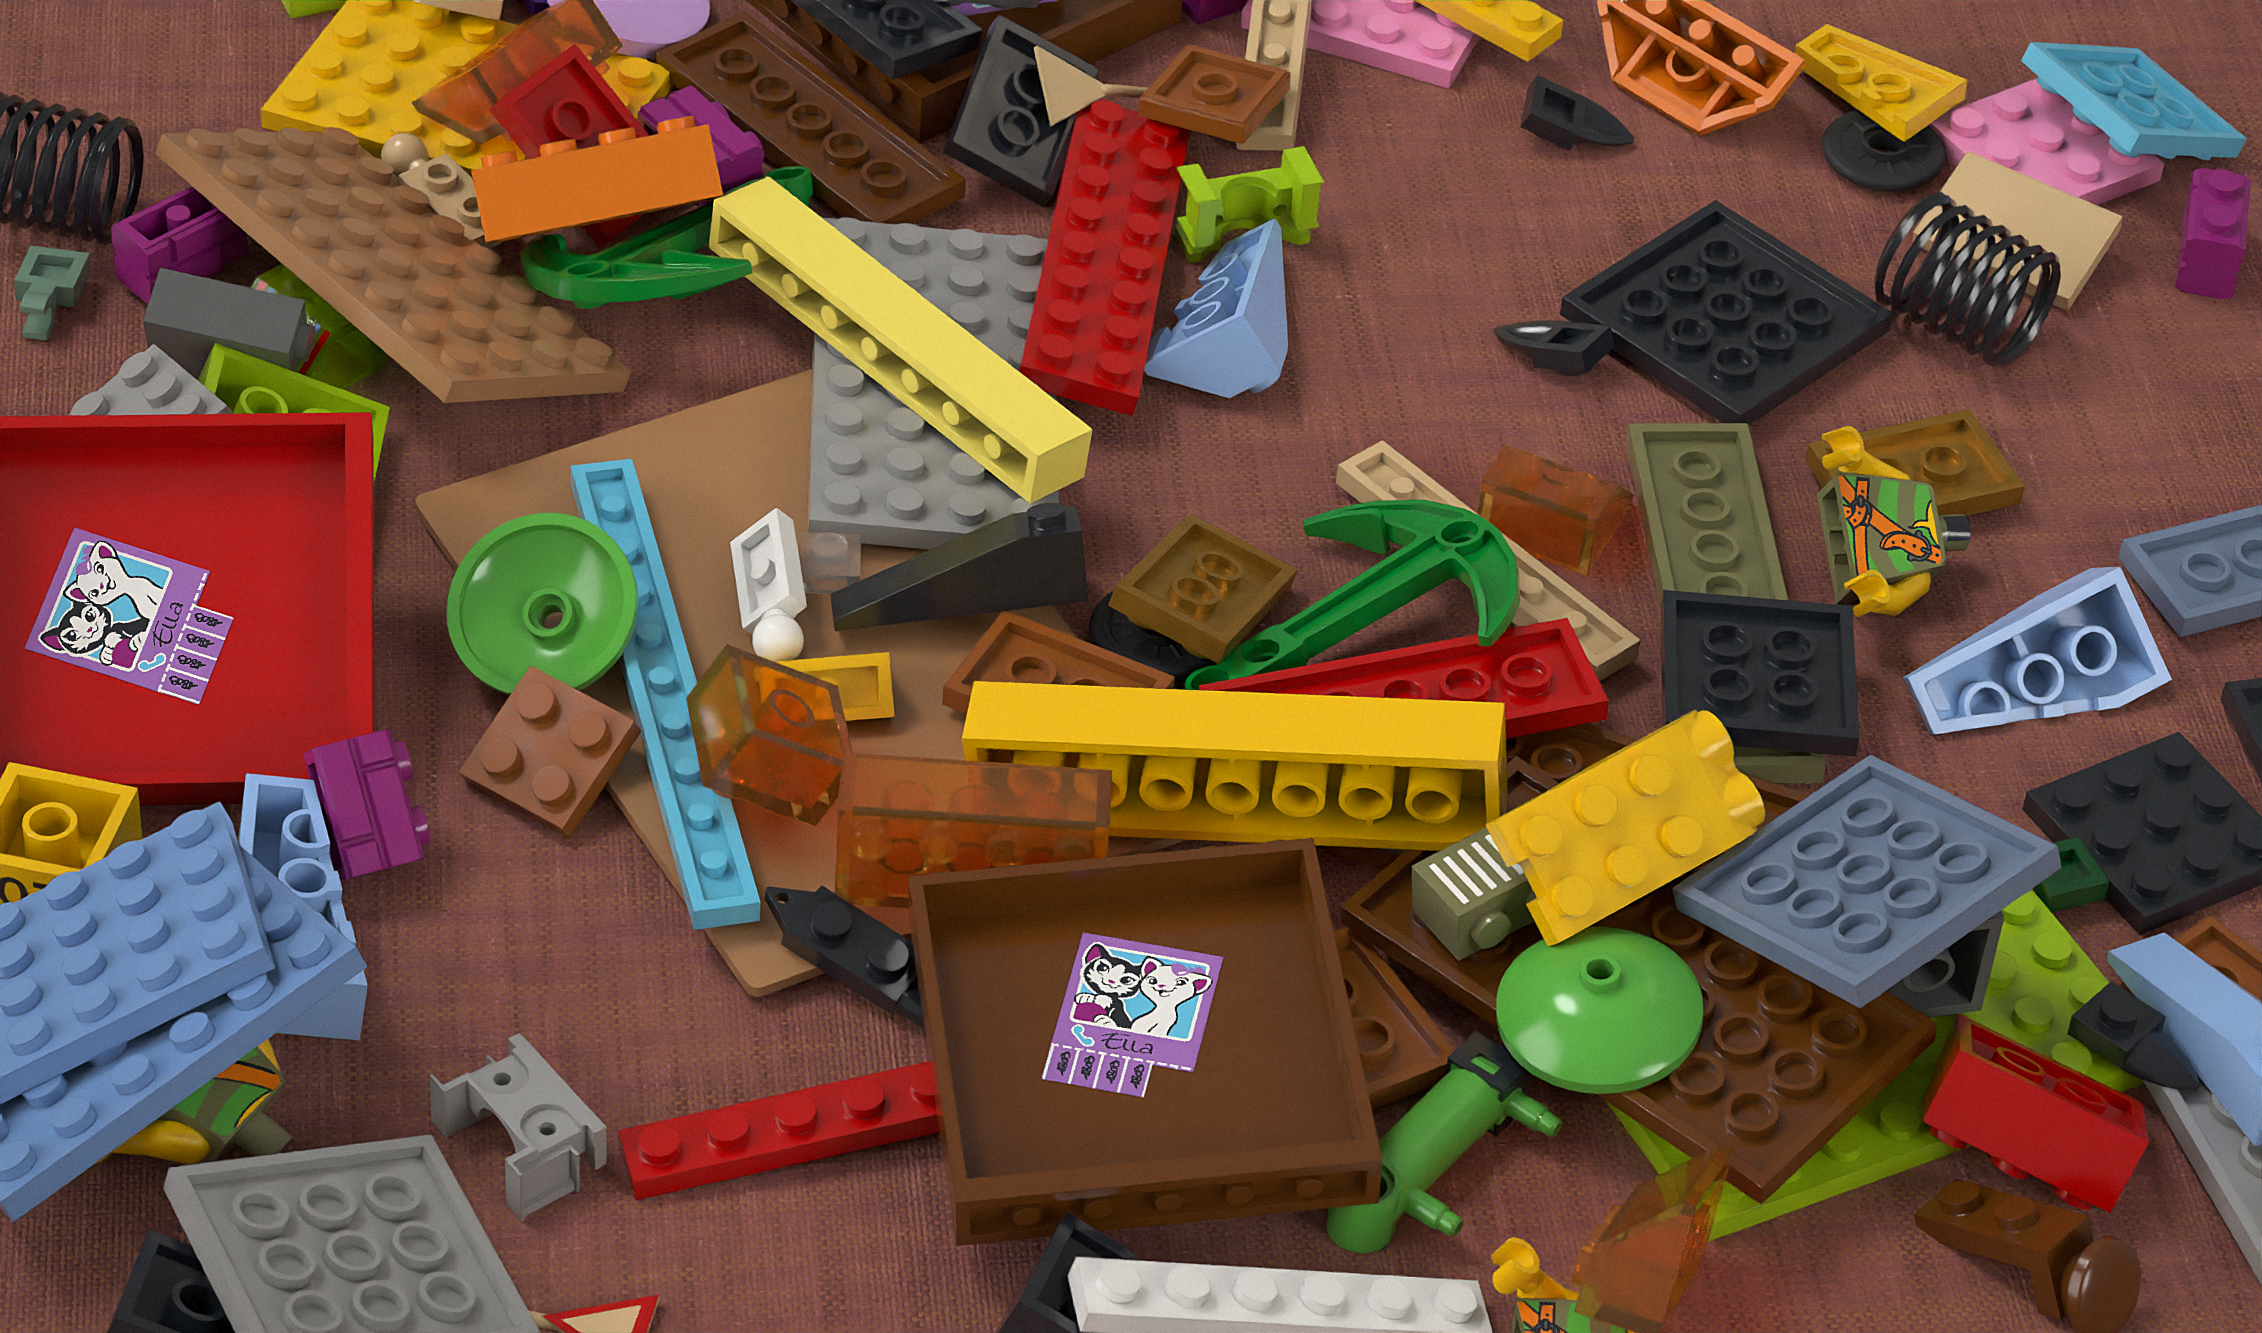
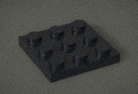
M1663 590L1660 607L1662 727L1691 711H1709L1721 721L1730 736L1733 746L1856 756L1859 743V720L1852 606Z
M2180 732L2026 792L2022 810L2053 843L2075 837L2080 838L2109 880L2105 899L2139 935L2262 885V816Z

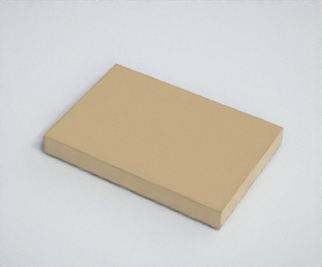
M1969 151L1966 152L1940 191L1956 201V206L1967 205L1974 211L1975 216L1985 215L1992 221L1993 226L2003 225L2010 230L2011 236L2022 235L2029 241L2030 246L2040 245L2047 250V253L2052 251L2057 255L2060 262L2061 279L2053 305L2066 311L2070 309L2122 228L2123 216ZM1941 206L1934 207L1924 215L1913 232V242L1930 221L1942 213ZM1959 215L1960 222L1965 220L1961 215ZM1977 225L1978 233L1983 230L1979 225ZM1938 230L1929 238L1923 249L1930 251ZM1967 230L1957 238L1950 261L1966 243ZM1995 235V239H1996V243H1997V242H1999V241L2001 240V238H2000L1999 236ZM1985 241L1975 248L1969 269L1984 254ZM2013 245L2014 253L2020 250L2016 245ZM2004 250L1993 259L1987 277H1991L2002 264ZM2022 261L2012 268L2006 285L2020 270ZM2041 265L2030 274V280L2025 293L2034 296L2038 286Z

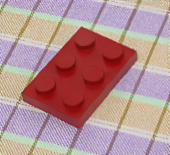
M576 43L489 109L528 159L541 157V145L575 139L577 150L599 146V134L634 127L636 138L649 136ZM644 214L584 225L583 228L601 249Z

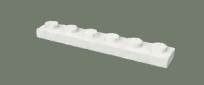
M1084 1257L1075 1258L1068 1274L1080 1332L1493 1333L1479 1283L1475 1280Z

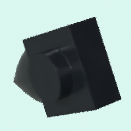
M1538 75L1528 87L1520 128L1569 150L1572 149L1577 141L1603 146H1621L1634 142L1633 135L1614 115L1589 98Z
M1542 320L1514 323L1493 329V333L1501 341L1518 351L1531 355L1534 368L1558 370L1564 376H1578L1591 371L1594 365L1614 348L1612 329L1608 325Z
M2112 981L2072 1015L2067 1034L2123 1071L2139 1079L2169 1088L2196 1090L2200 1086L2196 1072L2187 1056L2162 1031L2166 1016Z

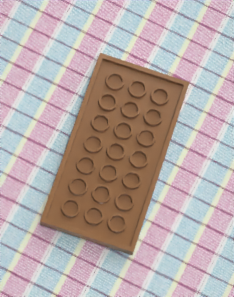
M328 127L325 129V132H303L295 128H282L280 132H257L248 128H238L235 132L213 133L205 129L193 128L189 130V133H162L155 152L162 161L444 403L624 392L632 371L612 355V349L608 345L591 338L574 324L575 319L572 315L552 306L537 293V289L530 286L528 280L516 276L501 263V257L496 252L480 246L477 242L463 236L465 227L460 222L447 216L437 215L427 206L429 197L425 193L399 183L398 177L393 173V167L389 163L375 158L358 144V138L349 131L336 127Z

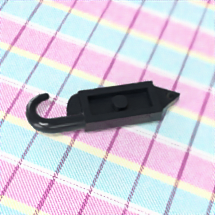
M822 885L816 892L778 887L766 888L764 899L783 932L782 946L891 1015L898 1012L925 1030L913 945L910 940Z

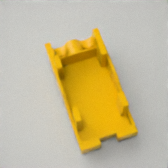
M1691 711L1485 825L1506 866L1510 867L1519 863L1537 898L1526 905L1547 946L1562 942L1719 855L1758 830L1757 826L1765 819L1764 803L1752 781L1736 768L1733 760V743L1727 730L1715 715L1709 711Z

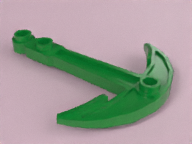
M803 166L784 167L770 171L764 176V178L769 176L807 207L810 206L809 197L814 194L809 168ZM761 179L752 180L743 185H740L726 193H723V196L733 191H736L740 188H743L747 185H750L754 182H757ZM714 200L592 255L567 252L564 237L561 234L550 233L539 234L523 247L520 254L523 271L531 287L553 298L573 301L574 306L579 309L596 308L608 302H635L665 296L679 300L752 274V267L750 261L746 259L691 253L709 244Z
M1424 499L1371 501L1330 510L1304 519V530L1307 536L1349 543L1382 555L1391 550L1389 541L1403 548L1286 622L1270 626L1238 645L1220 664L1217 663V665L1196 670L1186 679L1185 689L1199 690V685L1306 666L1310 658L1453 578L1460 579L1471 589L1474 608L1479 617V645L1492 646L1505 632L1520 604L1519 571L1516 556L1499 529L1485 518L1465 508Z

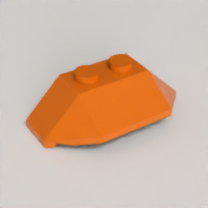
M1597 0L1613 83L1700 136L1773 109L1807 64L1804 58L1704 0Z

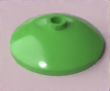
M562 513L525 515L505 522L491 530L469 550L461 561L452 579L447 598L446 616L448 631L454 649L469 671L486 686L499 693L510 696L530 665L579 691L602 677L616 663L626 649L637 621L639 605L638 586L635 574L626 555L618 544L598 526L582 518ZM556 612L563 613L562 621L558 626L544 628L545 619L550 614Z
M1587 927L1562 942L1547 946L1545 940L1542 939L1527 948L1512 962L1498 988L1496 1019L1501 1039L1510 1054L1522 1067L1543 1081L1567 1090L1582 1093H1620L1659 1081L1686 1060L1693 1051L1702 1030L1703 998L1700 986L1692 970L1682 958L1664 944L1630 930L1611 927Z

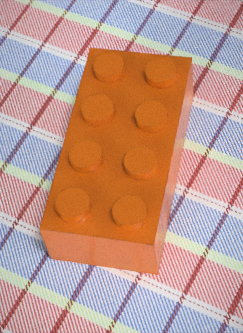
M694 116L659 122L656 125L658 134L636 138L635 128L632 127L599 134V146L577 150L576 140L570 139L541 145V157L518 161L516 150L480 157L482 168L471 170L486 245L711 201L722 197L723 192L709 124L695 126Z

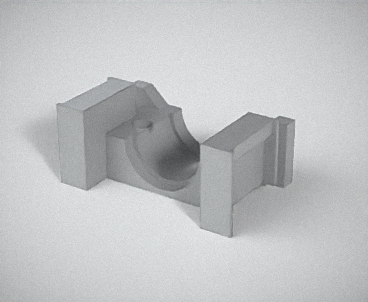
M521 1033L508 1038V1057L498 1062H495L488 1054L486 1056V1066L470 1074L467 1072L444 1085L433 1074L429 1075L431 1122L446 1138L492 1114H495L505 1126L516 1150L515 1154L505 1159L506 1206L520 1222L524 1221L525 1216L574 1190L576 1192L580 1191L579 1154L583 1153L587 1162L595 1170L607 1164V1127Z

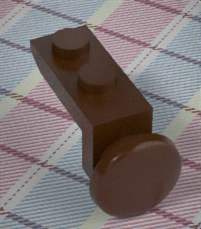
M1955 1179L1942 1188L1935 1197L1914 1214L1916 1226L1940 1244L2029 1269L2038 1313L2060 1320L2064 1316L2069 1317L2071 1325L2077 1333H2118L2133 1314L2141 1288V1267L2137 1253L2130 1244L2115 1236H2103L2094 1241L2088 1215L1960 1179Z

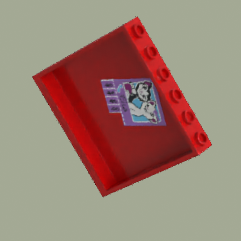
M371 412L0 416V779L8 763L12 762L138 788L139 806L215 804L219 801L221 804H242L246 773L310 780L303 753L319 746L375 732L374 436Z

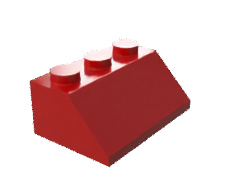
M1958 1013L1956 1015L1922 1099V1121L1930 1125L1928 1131L1935 1138L1951 1147L1965 1149L1967 1144H1970L1992 1155L1991 1162L2008 1175L2027 1180L2031 1174L2054 1185L2053 1192L2055 1195L2076 1208L2090 1210L2092 1205L2111 1213L2149 1143L2142 1102Z

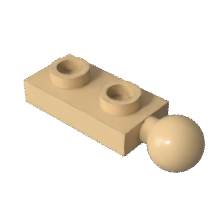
M409 133L396 134L385 142L381 151V160L393 167V173L398 177L399 183L425 193L429 197L427 206L437 215L447 216L460 222L465 227L463 236L469 240L475 241L480 246L488 249L503 243L498 242L486 245L473 179L451 157L445 153L428 161V152L425 144L417 136Z

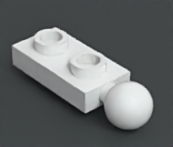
M775 508L730 542L742 629L752 635L753 648L758 657L764 662L795 660L803 648L804 636L800 626L793 619L800 611L807 607L794 521L778 508Z

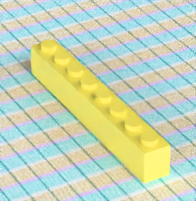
M769 176L714 200L709 248L720 257L749 260L752 274L745 276L748 280L1028 503L1031 504L1085 477L1093 430L1091 427Z

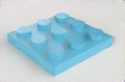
M2030 42L2021 59L2022 63L2038 75L2036 81L2042 88L2064 97L2074 106L2072 112L2075 116L2090 125L2098 126L2110 136L2109 144L2124 155L2139 157L2140 154H2157L2168 159H2174L2176 155L2194 156L2202 160H2210L2211 157L2237 158L2247 140L2245 136L2138 48Z

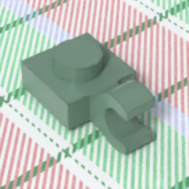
M30 246L14 279L15 299L21 300L20 312L28 313L27 322L22 331V338L47 341L53 329L56 306H76L91 273L89 253Z

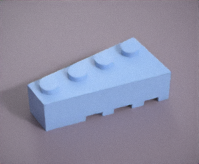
M246 773L238 844L356 946L351 921L346 919L341 900L343 890L338 871L333 870L329 855L330 841L314 780ZM364 970L276 1033L360 1041L368 987Z

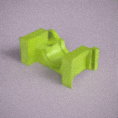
M1304 146L1283 149L1282 165L1279 168L1206 179L1199 164L1177 167L1188 189L1186 216L1177 217L1179 225L1175 226L1174 235L1189 264L1201 262L1210 251L1220 250L1221 237L1231 230L1254 229L1276 218L1281 226L1282 240L1301 245L1310 243L1311 234L1308 229L1319 227L1317 215L1321 184H1324V180Z

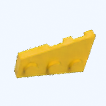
M1828 24L1796 44L1795 54L1804 58L1807 63L1803 68L1804 72L1903 142L1965 100L1967 79Z

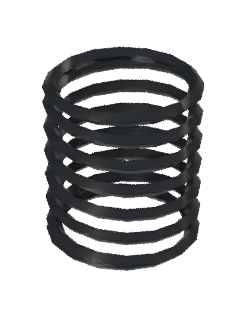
M0 92V117L6 111L7 125L0 138V223L6 225L15 218L18 226L24 229L29 228L36 222L39 230L46 234L57 227L61 236L66 238L71 237L78 231L82 240L86 242L96 239L99 244L104 246L112 243V231L110 234H105L103 231L110 219L117 196L120 177L118 136L122 130L125 131L128 137L130 177L126 201L117 223L132 216L142 182L144 162L143 140L135 122L120 116L110 121L107 115L100 112L89 116L87 111L80 108H75L68 112L66 107L57 103L47 108L44 102L37 99L26 103L22 97L14 94L9 97L7 94ZM31 111L39 113L35 119ZM53 115L60 117L56 124L52 117ZM75 119L81 121L77 129L73 121ZM24 120L26 134L20 145V149L16 159L19 133L18 126L21 123V121ZM95 124L103 126L98 134L94 126ZM45 125L47 139L41 150L35 172L32 191V211L28 217H25L22 208L27 200L33 181L37 153V135L41 127ZM66 130L67 147L63 153L56 177L53 198L54 214L50 221L47 222L44 218V210L54 185L58 140L62 132ZM86 134L88 152L84 158L77 183L74 204L75 218L72 224L67 226L65 214L69 208L75 188L78 170V148ZM109 158V174L106 192L99 213L101 185L106 163ZM13 173L11 207L5 213L2 210L1 204L6 196ZM88 215L91 230H88L86 226V218L88 217Z
M1943 192L1923 197L1908 210L1896 225L1878 261L1874 288L1876 300L1883 307L1892 305V310L1898 315L1909 312L1910 320L1913 323L1919 325L1927 322L1929 331L1934 335L1945 332L1947 341L1952 345L1964 341L1966 352L1970 355L1982 352L1984 362L1992 367L2011 362L2025 350L2037 335L2057 296L2061 269L2059 257L2052 251L2047 253V250L2040 245L2030 246L2029 241L2022 235L2011 236L2010 230L2005 226H1993L1992 221L1985 215L1975 216L1974 211L1967 205L1956 206V201ZM1936 206H1941L1942 213L1932 219L1918 234L1904 255L1895 274L1891 296L1889 297L1884 293L1883 286L1887 268L1897 248L1909 230L1924 214ZM1959 215H1961L1965 220L1960 222ZM1977 225L1983 228V230L1979 233L1977 230ZM1938 230L1932 247L1919 270L1903 287L1914 260L1929 238ZM1967 230L1966 243L1950 261L1957 238ZM1995 235H1997V236H1999V237L2001 238V240H2000L1999 242H1997V243H1996ZM1985 241L1984 254L1967 273L1975 248ZM2013 245H2016L2020 250L2014 253ZM2004 250L2002 264L1983 287L1993 259ZM2022 261L2020 270L2006 286L2012 268ZM2041 265L2038 286L2023 321L2009 342L1997 354H1994L1993 345L2010 324L2022 302L2031 272ZM1934 289L1927 311L1924 314H1920L1919 305ZM1910 295L1909 301L1906 304H1902L1901 302ZM1954 296L1946 320L1942 324L1937 323V315ZM1973 305L1964 330L1960 334L1955 333V325ZM1991 315L1983 339L1978 344H1975L1973 342L1974 334Z

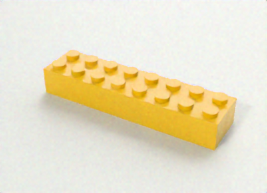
M974 681L962 735L975 830L1252 843L1314 838V843L1318 846L1441 851L1485 828L1487 823L1506 814L1508 786L1504 703Z

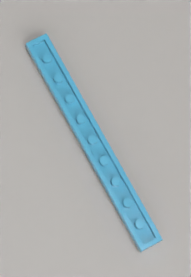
M623 459L570 466V485L579 517L601 528L618 544L630 562L635 574L639 596L637 621L632 637L620 656L619 662L635 720L641 729L639 735L693 930L760 921L761 902L633 460Z

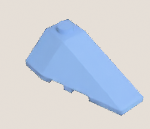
M1276 218L1224 244L1198 278L1202 288L1194 293L1191 298L1181 300L1173 310L1179 319L1175 327L1171 331L1168 326L1159 329L1150 340L1144 371L1148 376L1226 398H1231L1247 389L1250 393L1260 392L1278 380L1288 351L1282 234L1281 226Z
M2121 567L2090 568L2036 596L1903 677L1929 734L2064 716L2065 714L2119 708L2172 680Z
M2165 932L2108 951L2107 962L2136 998L2166 1016L2162 1031L2187 1056L2197 1075L2254 1146L2261 1145L2262 1001Z

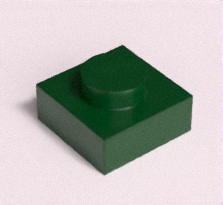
M2075 837L2053 843L2058 846L2062 868L2032 889L2051 913L2105 900L2109 880L2080 838Z

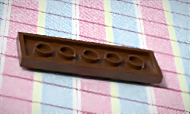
M746 11L656 53V64L661 65L670 72V82L680 90L692 85L709 102H719L727 111L729 119L744 133L750 131L757 136L763 147L764 155L780 168L791 166L809 168L814 194L844 218L895 225L901 223L914 224L965 198L966 179Z

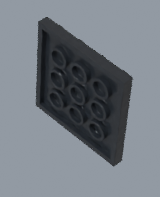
M1714 200L1564 295L1560 309V315L1570 322L1611 326L1614 342L1612 350L1722 423H1748V426L1888 333L1893 318V312L1717 200Z

